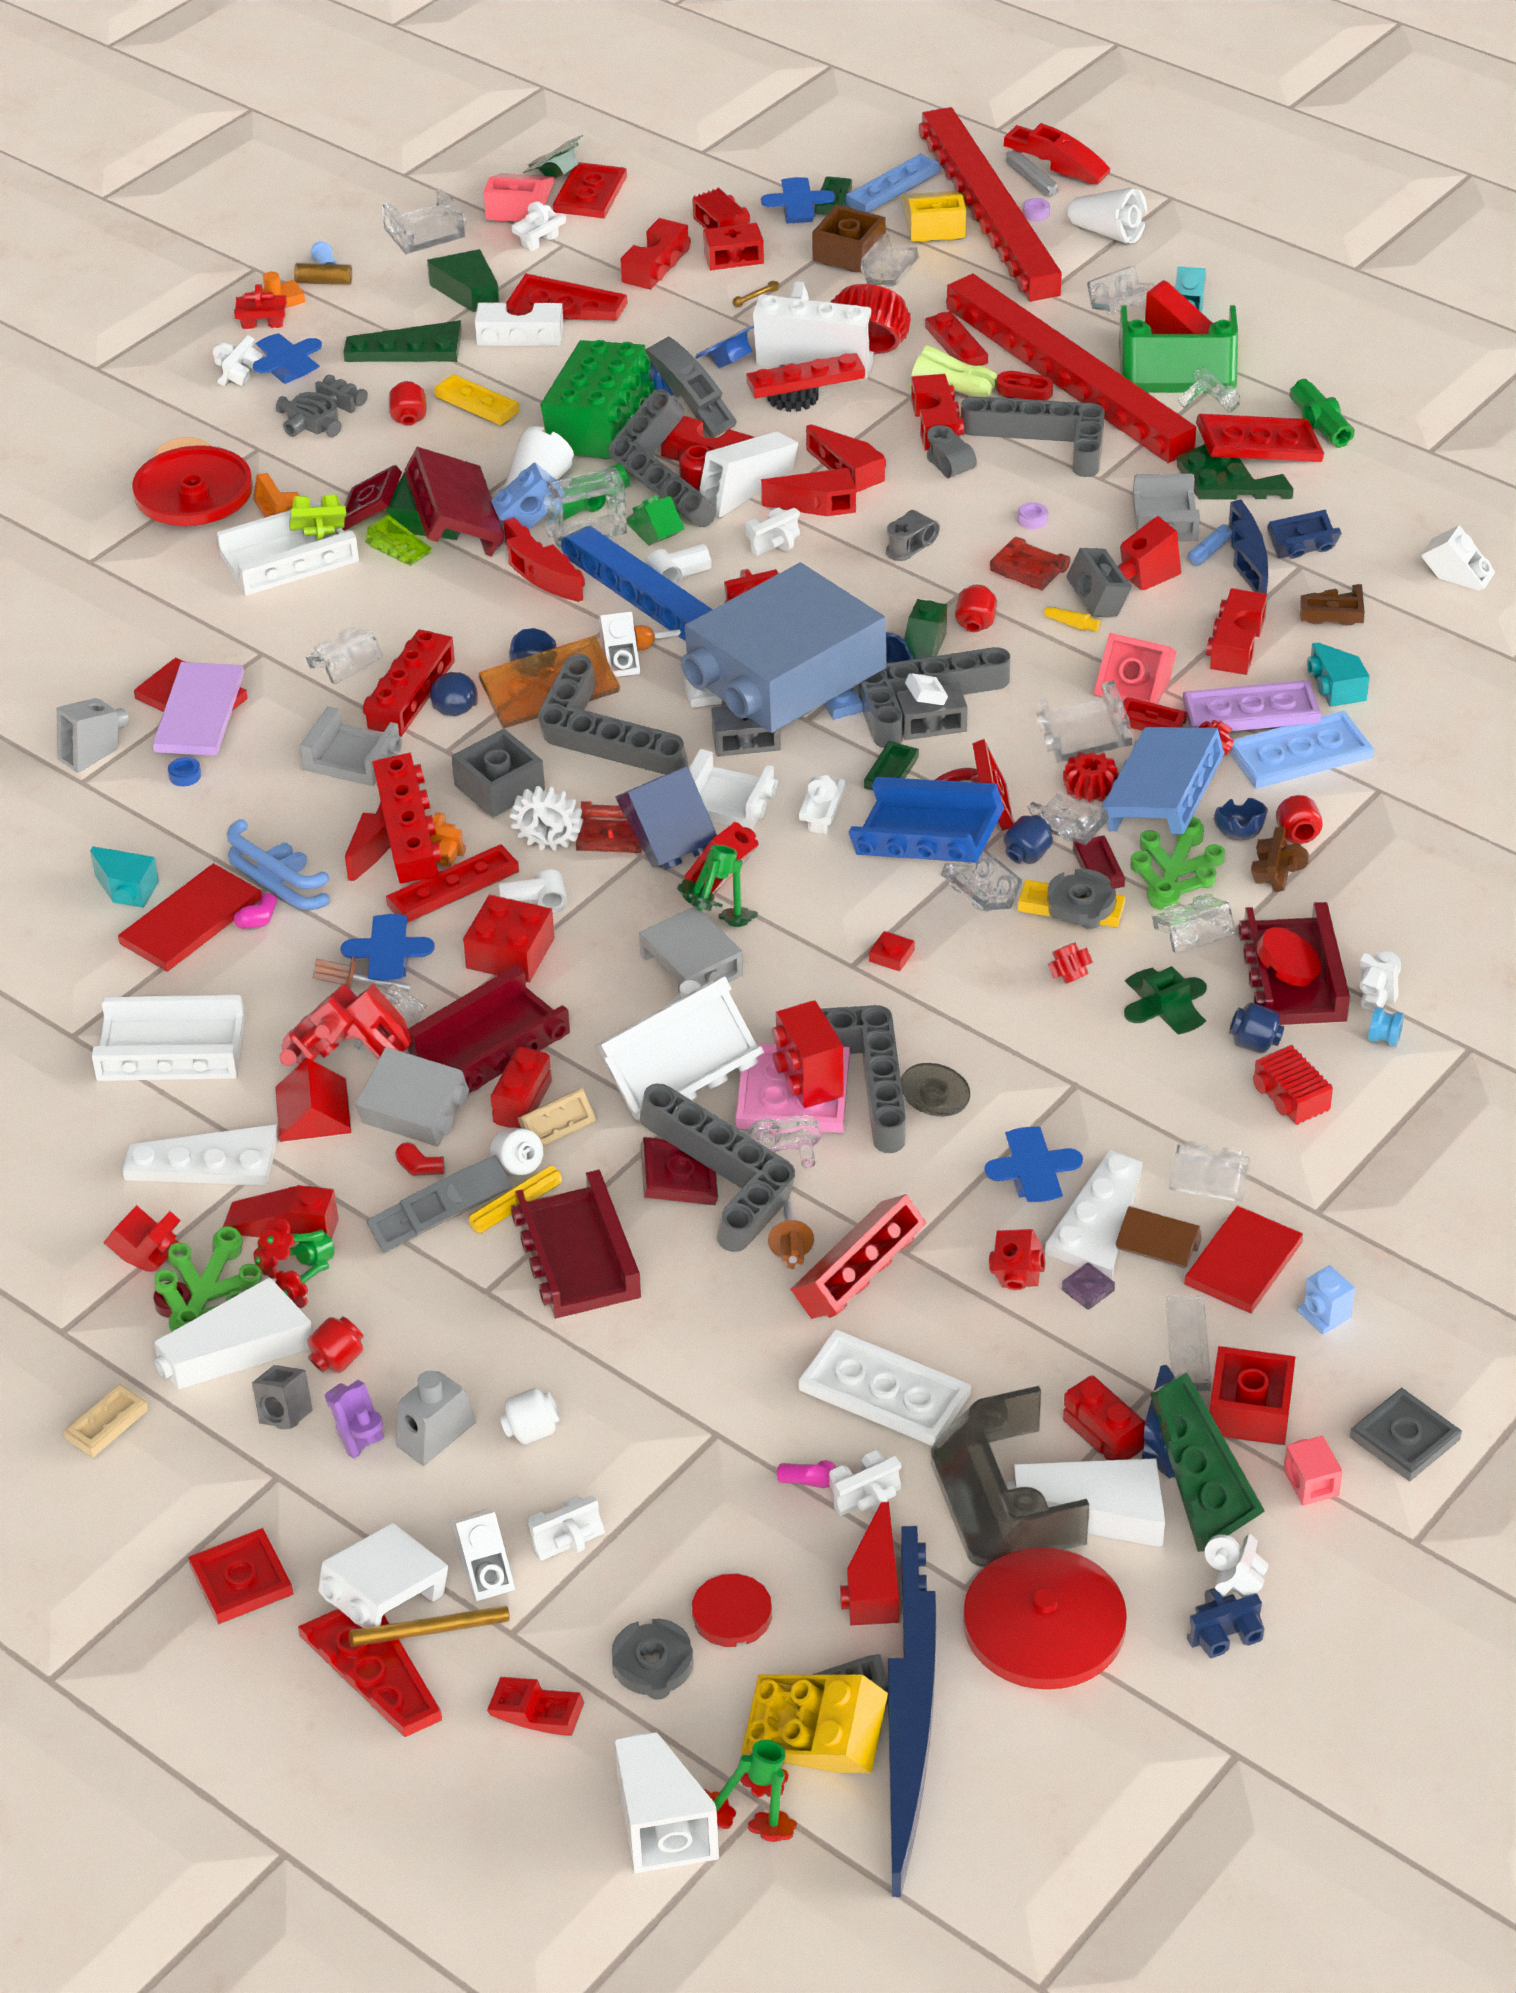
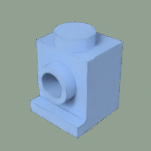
M1328 1265L1307 1278L1304 1304L1298 1307L1297 1312L1323 1335L1351 1318L1355 1287L1332 1266Z

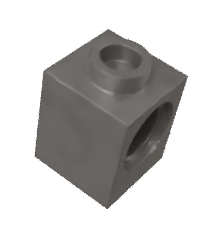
M273 1365L252 1382L260 1424L276 1426L278 1429H291L313 1411L306 1370Z

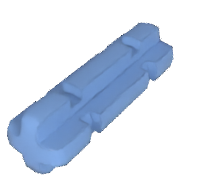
M1226 524L1219 526L1188 553V560L1192 561L1194 566H1199L1232 538V530Z

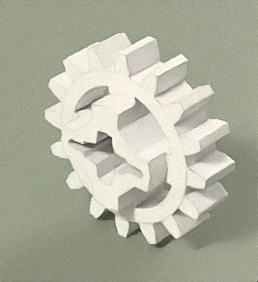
M536 786L534 793L525 789L523 796L516 797L510 813V818L513 819L511 828L519 829L517 833L518 838L525 836L528 838L527 845L530 846L536 842L539 843L540 850H543L545 845H550L551 849L556 851L558 844L567 848L570 840H577L583 823V819L580 818L582 810L574 808L576 804L575 799L568 801L565 799L566 792L562 791L557 795L554 794L553 787H549L547 792H543L540 786Z

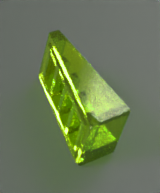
M390 515L383 517L367 528L365 542L369 546L409 566L431 553L432 548Z

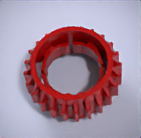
M873 284L850 285L842 289L831 300V303L871 308L868 334L869 351H872L873 354L893 351L909 334L911 313L908 312L903 298L888 288Z

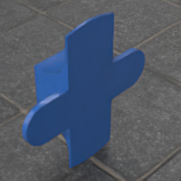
M793 177L781 179L783 193L766 194L761 197V204L766 207L784 206L786 224L813 222V217H815L813 204L831 203L835 200V194L828 190L810 191L808 178Z
M754 324L699 352L695 356L696 359L708 354L714 359L720 369L751 353L752 349L749 345L747 334L750 329L754 328Z
M277 333L255 343L265 353L266 357L253 363V370L257 373H268L271 371L284 384L305 376L320 367L319 364L307 356L322 348V342L317 338H308L292 344L280 333Z
M384 914L373 916L371 938L346 940L342 943L340 949L341 954L346 958L351 959L352 955L355 959L369 958L368 979L388 981L406 977L408 957L428 956L433 953L435 944L428 937H406L407 915Z
M1022 1127L1005 1132L1011 1157L988 1161L984 1167L985 1175L993 1181L1013 1179L1019 1198L1026 1197L1027 1202H1044L1063 1197L1056 1173L1080 1168L1083 1164L1082 1154L1072 1148L1048 1151L1041 1127Z

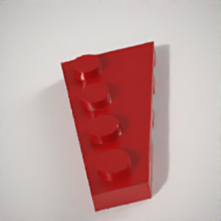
M525 273L507 300L506 308L509 314L520 316L530 313L533 310L534 303H562L563 319L617 321L628 301L626 294Z
M339 1609L298 1626L299 1636L404 1737L442 1721L439 1706L399 1639L351 1647L349 1631L362 1629V1627L355 1624ZM383 1614L381 1625L390 1624Z

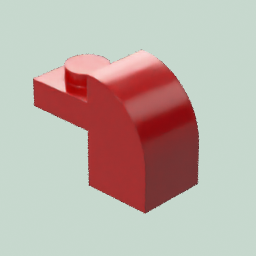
M136 1205L113 1229L103 1243L125 1262L144 1271L153 1272L168 1259L170 1246L179 1243L175 1239L177 1235L172 1231L181 1220L169 1211L157 1223Z

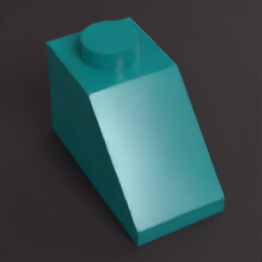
M92 846L90 853L95 876L112 902L144 908L159 883L155 857Z

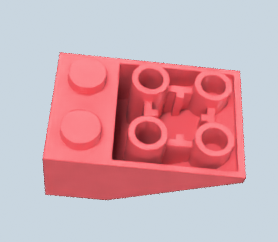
M501 173L489 177L484 189L486 220L518 222L526 218V215L529 214V204L535 201L540 202L543 206L546 204L555 180L554 176Z

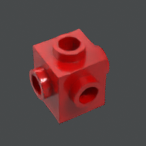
M1033 1229L996 1231L995 1249L989 1254V1269L992 1274H995L1002 1288L1022 1290L1026 1287L1039 1286L1040 1272H1044L1046 1260L1045 1253L1042 1250L1043 1246Z

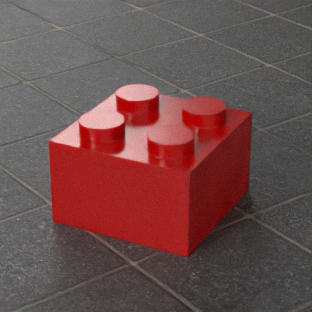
M489 894L463 937L466 968L498 976L517 965L525 972V981L530 983L555 939L552 908Z
M816 1000L776 1011V1027L772 1028V1035L777 1052L773 1053V1062L779 1074L783 1073L786 1077L787 1087L791 1096H797L804 1109L844 1097L843 1044Z
M1218 1346L1209 1412L1223 1437L1285 1445L1296 1356Z

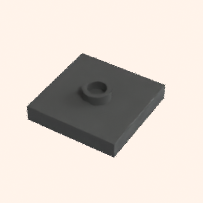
M1401 1387L1352 1427L1350 1438L1410 1482L1461 1440L1462 1430Z

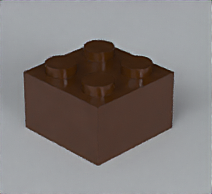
M835 205L812 232L813 261L824 263L827 266L848 269L851 272L863 273L886 246V217Z

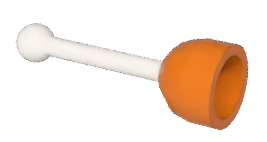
M634 626L637 651L648 649L655 639L679 636L681 633L680 629L654 633L648 626Z

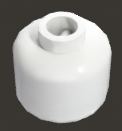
M515 1127L505 1128L492 1139L490 1157L496 1155L504 1172L507 1174L528 1175L540 1165L543 1157V1145L540 1138L533 1131Z
M532 1388L508 1398L505 1402L506 1414L500 1416L501 1424L507 1437L515 1435L516 1439L524 1445L552 1435L556 1429V1422L560 1421L559 1412L549 1392L544 1394L537 1388Z

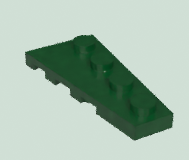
M461 320L346 336L343 352L344 362H457L462 332Z
M1186 1372L1179 1374L1152 1391L1150 1395L1198 1552L1205 1551L1206 1544L1212 1537L1221 1534H1232L1265 1512Z

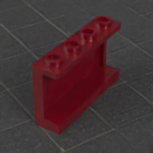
M417 446L404 471L426 538L438 542L445 528L480 538L485 555L492 557L495 550L504 541V531L491 502L492 497L481 466Z
M1314 902L1312 918L1255 920L1253 907H1246L1244 920H1239L1238 930L1240 941L1246 942L1243 949L1244 962L1251 965L1249 967L1250 988H1256V991H1254V1003L1277 1011L1280 1018L1279 1025L1347 1022L1350 994L1328 903ZM1277 927L1294 932L1306 940L1316 951L1321 961L1322 970L1318 977L1308 986H1293L1283 982L1275 976L1277 971L1271 965L1267 968L1262 964L1257 953V942L1267 929Z
M515 965L408 1028L412 1040L408 1047V1053L462 1070L470 1094L503 1074L516 1048L524 1047L541 1051L569 1034V1012L563 1005L553 1010L526 987L525 972Z
M600 1169L586 1172V1188L528 1202L522 1189L515 1191L516 1204L511 1205L512 1219L515 1227L521 1226L523 1231H520L523 1250L525 1253L531 1252L532 1257L529 1258L533 1278L541 1279L542 1283L539 1284V1292L544 1306L550 1305L555 1319L641 1298L640 1272Z

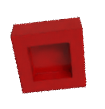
M883 931L869 951V962L900 972L915 951V941Z

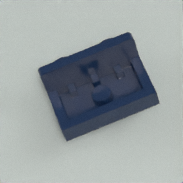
M1326 509L1269 521L1267 526L1278 559L1285 557L1294 559L1312 551H1329L1335 547L1342 534L1339 527H1332Z

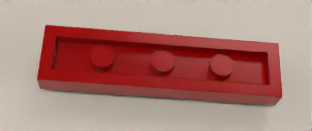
M846 353L837 357L815 359L810 362L787 364L783 367L760 369L756 372L746 373V383L754 399L864 379L865 367L857 353Z
M500 844L438 872L439 875L424 878L386 895L387 906L394 914L407 915L408 923L518 873L519 863Z

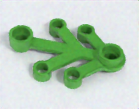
M1192 817L1184 834H1177L1178 843L1171 858L1160 846L1159 833L1153 830L1141 833L1140 848L1143 851H1137L1131 855L1130 867L1134 872L1139 873L1148 884L1147 898L1150 904L1158 910L1174 908L1180 900L1181 894L1201 887H1212L1216 882V870L1211 866H1220L1224 863L1225 849L1217 844L1207 846L1204 855L1186 860L1191 847L1200 845L1204 838V826L1196 817ZM1151 857L1164 871L1165 874L1162 879L1151 868ZM1196 871L1195 877L1177 882L1178 877Z
M229 1226L222 1227L214 1234L213 1254L201 1278L191 1263L190 1247L185 1243H175L170 1246L168 1262L178 1270L192 1294L187 1305L177 1291L178 1277L175 1272L166 1269L159 1271L155 1275V1290L163 1295L173 1312L169 1317V1329L171 1332L217 1307L213 1306L204 1309L207 1301L227 1295L226 1301L242 1293L239 1290L249 1289L261 1282V1269L255 1264H245L239 1269V1275L217 1282L226 1262L236 1259L242 1252L243 1239L235 1228ZM176 1254H183V1255H185V1256H183V1257H177V1256H175V1255H176ZM246 1275H253V1276H255V1277H254V1278H247V1277H245V1276H246ZM162 1281H170L171 1283H170V1284H163V1283H161V1282H162Z

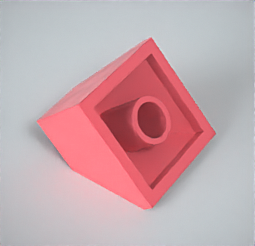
M1109 633L1093 694L1122 702L1125 701L1126 697H1131L1158 704L1169 683L1177 652L1170 646Z

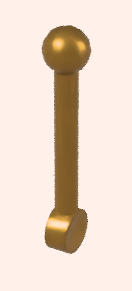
M770 281L768 286L743 297L736 296L733 299V305L741 307L744 302L763 293L779 290V282Z

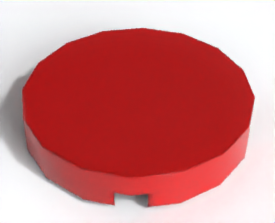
M1273 927L1267 929L1257 942V953L1262 964L1267 968L1271 965L1277 971L1275 976L1283 982L1293 986L1305 987L1314 981L1322 970L1321 961L1311 945L1296 933L1285 928Z
M735 1573L721 1574L711 1578L697 1589L692 1600V1617L695 1628L699 1635L710 1643L723 1647H737L736 1643L747 1641V1644L752 1643L768 1630L771 1623V1596L765 1586L753 1577Z

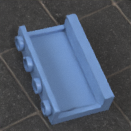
M1145 727L1139 739L1135 741L1133 750L1128 759L1125 760L1117 780H1114L1107 799L1102 803L1101 813L1103 819H1106L1109 831L1116 832L1124 817L1167 818L1171 834H1184L1224 756L1218 728Z

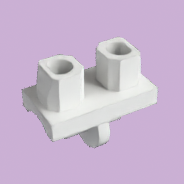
M535 201L529 204V214L526 215V218L511 226L512 233L520 236L521 246L533 251L539 247L540 237L552 240L559 236L558 227L566 223V215L556 214L548 204L543 206L540 202Z
M247 335L237 347L227 343H219L213 349L214 362L218 366L222 365L223 374L218 378L217 383L225 387L231 380L243 387L248 381L251 373L249 368L253 370V363L264 358L263 353L253 348L254 338Z
M778 507L771 510L768 514V520L762 523L755 518L746 522L745 536L751 541V552L759 556L776 547H779L784 552L791 550L794 547L793 539L800 536L797 523L800 512L796 508L783 511Z
M813 775L799 812V820L808 821V831L823 834L828 832L846 787L845 780L838 779L833 781L829 775Z
M1389 951L1379 952L1373 958L1370 954L1364 953L1360 961V989L1364 993L1361 999V1007L1374 1012L1376 1007L1383 1008L1386 1001L1395 1004L1399 996L1398 975L1401 971V961L1396 954Z
M878 1450L864 1455L861 1459L862 1471L853 1475L849 1468L843 1465L830 1471L829 1485L834 1494V1509L840 1517L858 1508L861 1512L872 1508L876 1513L881 1502H888V1499L897 1496L896 1491L901 1489L899 1479L901 1463L897 1457L894 1456L886 1459Z
M593 1495L583 1500L578 1496L565 1501L562 1509L550 1514L541 1511L529 1516L528 1525L535 1553L540 1561L570 1548L575 1554L585 1550L584 1542L605 1534L599 1516L598 1502Z
M1251 1534L1244 1538L1241 1550L1237 1541L1229 1535H1216L1206 1544V1561L1213 1568L1220 1570L1215 1589L1223 1596L1232 1588L1244 1598L1257 1593L1264 1585L1265 1580L1262 1576L1268 1570L1269 1564L1255 1553L1258 1540Z

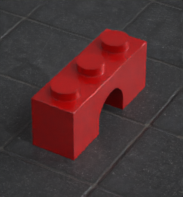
M658 218L646 231L647 247L633 245L620 258L621 281L651 290L663 279L671 267L676 265L683 254L688 252L691 245V239L688 237V225Z
M946 373L911 376V403L915 417H920V436L924 451L930 448L928 430L933 426L944 425L951 428L957 436L964 435L963 418H959L958 401H955L953 384H948Z
M683 415L680 422L661 443V456L679 461L681 454L691 446L703 445L710 450H715L752 439L754 436L728 429L720 437L705 438L703 437V421Z
M1231 588L1227 600H1221L1219 618H1215L1212 632L1213 637H1209L1206 648V655L1211 656L1210 669L1248 675L1254 655L1255 637H1260L1266 618L1268 594Z

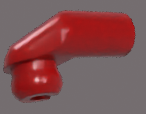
M409 1142L402 1143L397 1147L395 1152L396 1159L409 1174L417 1176L445 1173L444 1156L425 1157L414 1144Z

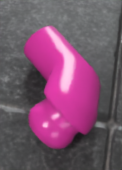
M270 893L263 894L258 905L247 906L236 912L234 915L235 925L240 929L264 927L272 917L278 902L277 898Z
M822 1460L817 1465L781 1463L777 1468V1479L779 1483L827 1488L830 1486L829 1473L837 1467L828 1460Z

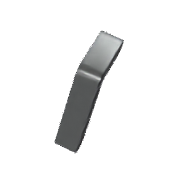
M658 389L649 395L612 440L609 446V455L617 463L625 467L626 471L655 494L659 495L660 498L663 499L671 496L676 510L698 527H706L716 517L715 506L699 491L652 455L680 422L684 413L682 405L666 390Z
M977 396L965 398L961 402V418L964 421L965 434L971 436L1074 442L1073 472L1081 477H1092L1099 472L1104 430V408L1093 403Z
M991 647L886 664L884 670L859 683V697L863 702V714L873 741L881 748H885L889 741L901 744L902 711L896 698V692L909 690L905 684L909 674L936 677L941 685L959 683L963 695L1005 688L1010 682V653L1004 648Z
M575 654L564 662L538 713L542 733L547 743L664 775L688 766L684 742L680 736L585 711L597 685L591 659L584 654Z
M880 1005L821 1008L843 1047H850V1054L862 1053L875 1148L884 1153L898 1152L905 1145L906 1115L891 1011Z
M659 1083L652 1084L646 1088L640 1111L642 1125L742 1188L722 1212L717 1241L725 1250L731 1252L744 1250L779 1212L784 1203L789 1200L795 1178L793 1165L673 1088Z

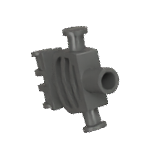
M328 374L322 382L317 381L315 383L316 392L300 393L292 401H288L285 396H280L276 403V411L281 414L287 412L288 420L283 423V428L291 437H295L305 429L317 435L326 431L329 436L334 437L340 433L342 428L341 422L338 421L337 407L352 414L355 412L354 403L358 406L364 405L368 398V392L364 389L357 390L356 385L352 383L347 384L343 379L335 380L333 375Z

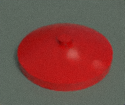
M195 445L168 450L148 460L136 472L132 482V489L136 506L147 517L168 525L195 526L221 520L239 510L250 498L253 482L249 465L236 453L220 447Z
M1037 1547L1017 1550L1003 1555L989 1563L977 1574L968 1588L964 1601V1632L967 1642L977 1659L997 1676L1028 1688L1062 1689L1094 1678L1114 1661L1125 1638L1127 1612L1125 1601L1118 1585L1098 1564L1067 1550Z

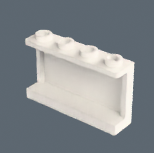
M760 295L753 312L757 366L777 368L782 364H799L815 359L837 357L846 353H857L865 367L864 379H868L874 361L873 352L869 351L868 334L871 308L773 295Z
M321 501L310 504L311 508L321 507ZM291 510L217 533L220 557L245 596L358 562L356 536L352 530L344 532L342 528L334 529V534L324 535V539L316 541L315 535L304 536V530L290 531L289 518Z
M718 977L595 1045L635 1120L640 1121L644 1091L652 1084H665L693 1100L697 1097L696 1090L705 1085L712 1089L728 1080L726 1075L728 1072L737 1067L742 1072L759 1062L757 1056L764 1053L762 1046H757L731 998L728 992L731 990V987L726 977Z
M240 995L103 998L104 1022L99 1046H93L92 1051L97 1081L237 1078L245 1024Z

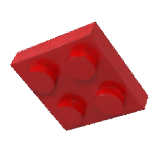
M263 1528L188 1557L190 1568L218 1625L294 1595L292 1584Z

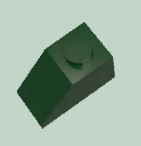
M917 599L908 618L904 641L913 655V659L937 656L947 634V604Z

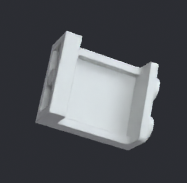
M700 749L689 768L711 821L730 826L733 822H738L743 827L753 830L758 819H763L766 813L767 802L770 798L775 797L778 788V780L774 779V766L767 765L761 777L713 767L712 751Z
M391 1523L323 1561L318 1591L326 1601L336 1606L355 1624L360 1625L362 1628L381 1625V1618L384 1613L419 1593L431 1602L444 1596L448 1565L397 1525Z

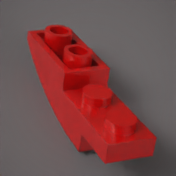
M1040 123L1034 130L1016 125L1004 136V147L1011 148L1019 153L1036 156L1041 160L1051 161L1050 170L1060 173L1062 176L1073 177L1083 180L1088 184L1098 185L1110 173V167L1090 148L1067 133L1046 124Z
M515 517L504 520L505 543L508 550L509 565L527 581L551 594L576 602L582 601L585 579L579 569L576 570L570 563L565 553L562 554L554 544L543 547L541 542H537L531 536L529 529L526 526H522Z

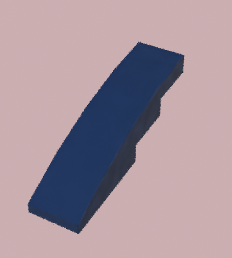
M1242 499L1230 502L1228 526L1232 530L1231 547L1235 551L1233 566L1254 592L1267 594L1269 575L1268 555L1263 536L1253 515Z

